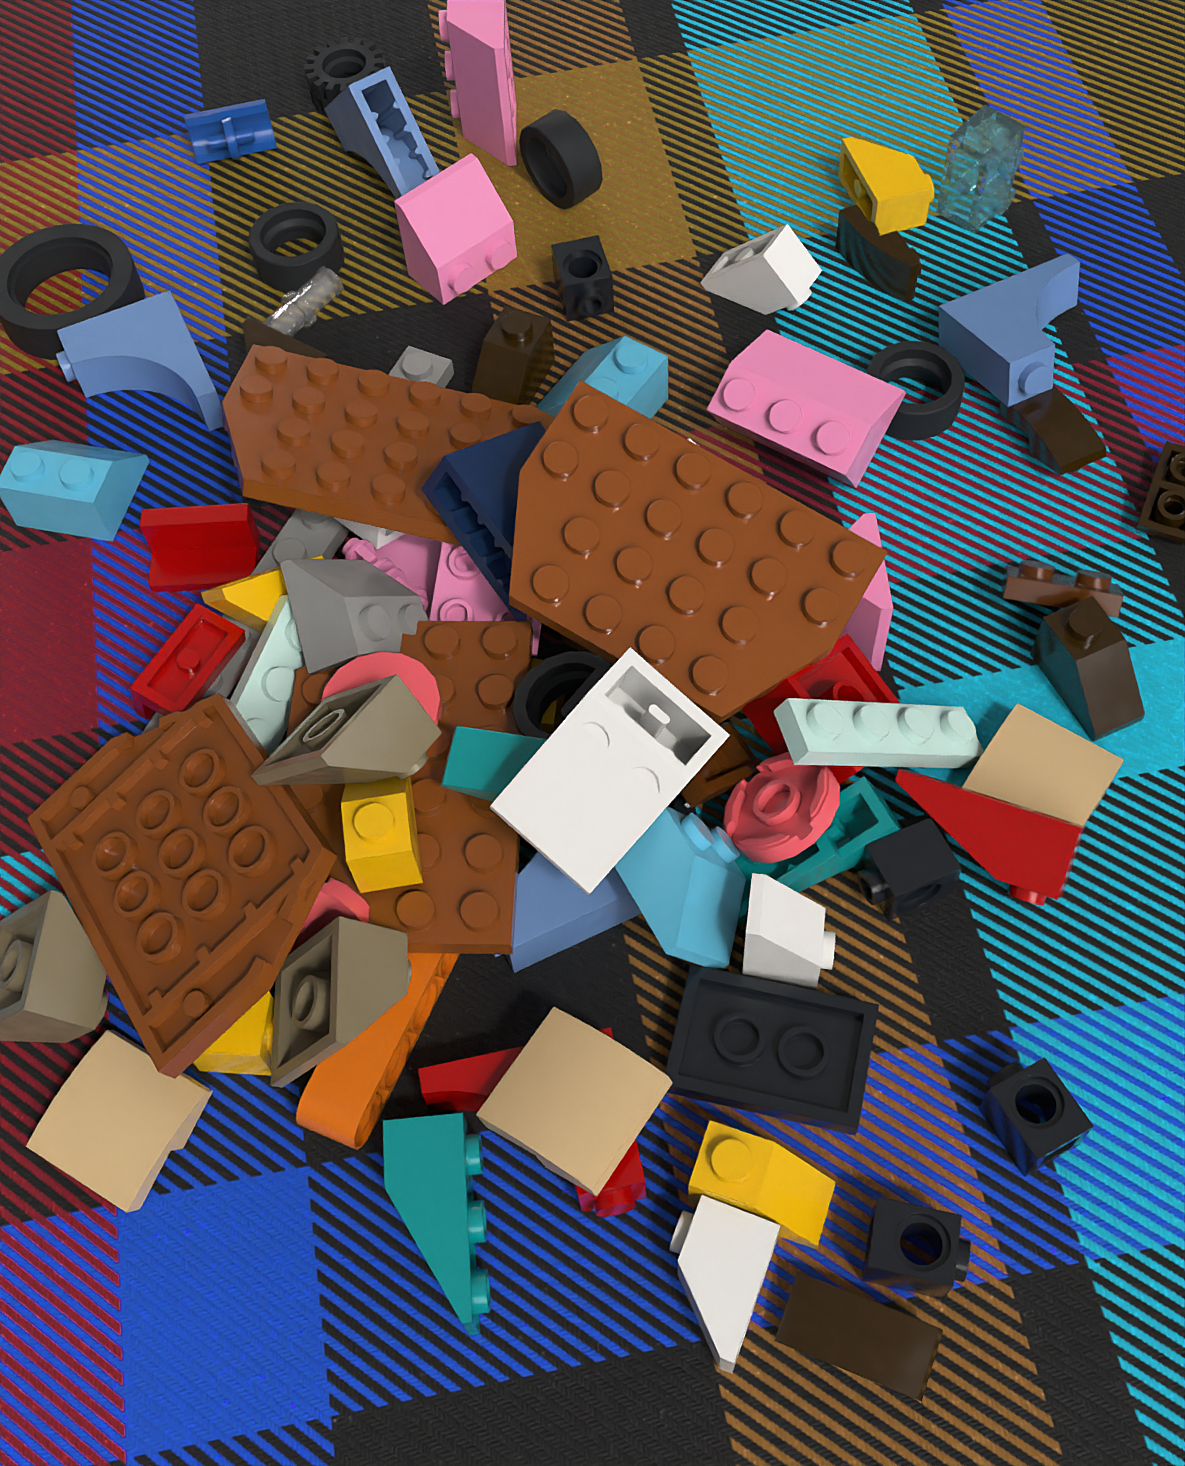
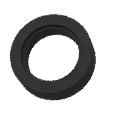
M74 223L47 227L21 238L0 256V322L14 345L25 353L38 358L58 360L56 353L64 351L57 330L145 299L144 287L128 247L117 235L98 226ZM76 269H93L105 272L110 276L106 289L95 300L77 310L62 314L43 315L32 313L25 309V302L31 292L42 282L57 274Z

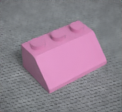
M447 0V10H439V30L441 41H450L451 51H445V70L447 81L455 80L456 89L450 90L452 117L461 118L462 132L465 139L507 166L517 165V104L506 0Z
M766 330L731 361L707 411L721 425L857 488L906 392L770 330Z

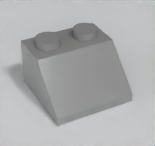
M286 559L280 562L308 674L342 667L357 657L376 652H400L402 633L416 635L418 621H429L423 609L420 595L367 560Z

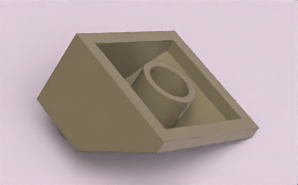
M395 674L326 697L251 777L258 785L371 783L394 776L402 780L413 775L424 766L429 758L426 753L427 749L442 732L401 678Z
M50 890L0 920V1041L67 1043L95 1030L105 1014L108 997L106 992H103L107 972L63 893Z
M338 916L287 956L275 981L270 1086L283 1088L348 1045L408 994V986L412 976V965L408 960V933Z

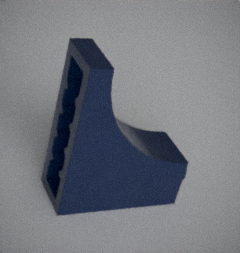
M539 421L444 455L421 488L516 621H527L532 618L509 605L519 474L521 468L546 432Z

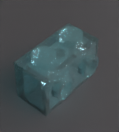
M984 105L949 137L936 212L974 234L996 214H1003L1010 206L1015 195V188L1012 185L1015 171L1018 169L1024 156V150L1021 148L1026 126Z

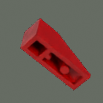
M898 770L895 782L996 880L1010 884L1007 892L1008 895L1044 906L1046 897L1056 900L1062 897L1085 826L911 770Z

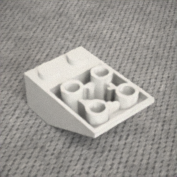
M629 648L585 695L489 808L583 892L589 895L730 735L633 649Z

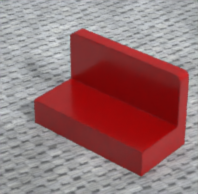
M248 503L142 509L140 529L152 552L148 585L154 593L209 590L250 576L258 565L260 533Z
M196 603L131 685L130 691L136 713L148 720L155 711L166 716L175 711H186L196 702H199L246 641L245 630L201 604Z

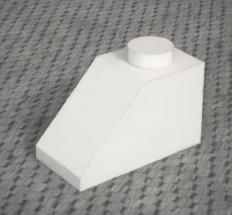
M786 224L724 252L700 283L709 292L767 315L785 307L790 311L803 304L812 293L810 286L822 270L789 225Z
M752 873L742 975L816 990L820 969L832 970L834 959L835 932L824 931L826 908L765 874Z
M701 1195L695 1214L683 1210L671 1241L670 1251L680 1254L678 1258V1277L718 1368L732 1374L777 1242L781 1225Z

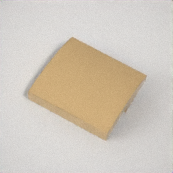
M1017 703L985 749L962 787L1085 826L1118 773L1124 759Z
M553 1007L476 1116L488 1129L536 1155L547 1169L597 1197L673 1082L669 1076L625 1046L579 1019Z
M107 1030L92 1046L63 1084L38 1123L26 1147L126 1213L140 1210L170 1151L184 1148L213 1091L183 1072L176 1079L159 1073L146 1049L115 1030Z

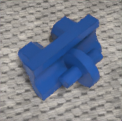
M265 99L184 115L197 164L230 157L232 160L242 158L241 155L277 148Z

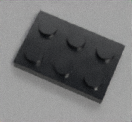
M690 964L665 1074L669 1076L673 1083L666 1093L856 1136L879 1004Z

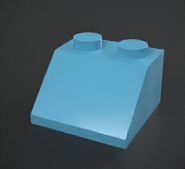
M627 336L589 349L580 356L536 408L555 418L581 380L651 419L668 399V356Z
M56 440L18 445L14 447L0 474V498L17 526L113 542L148 466L149 459L145 454Z
M668 806L617 862L615 868L666 954L707 968L722 970L730 962L746 882L745 876L735 862L740 853L732 839L720 827L716 826L714 829H711L695 814L690 813L686 816Z

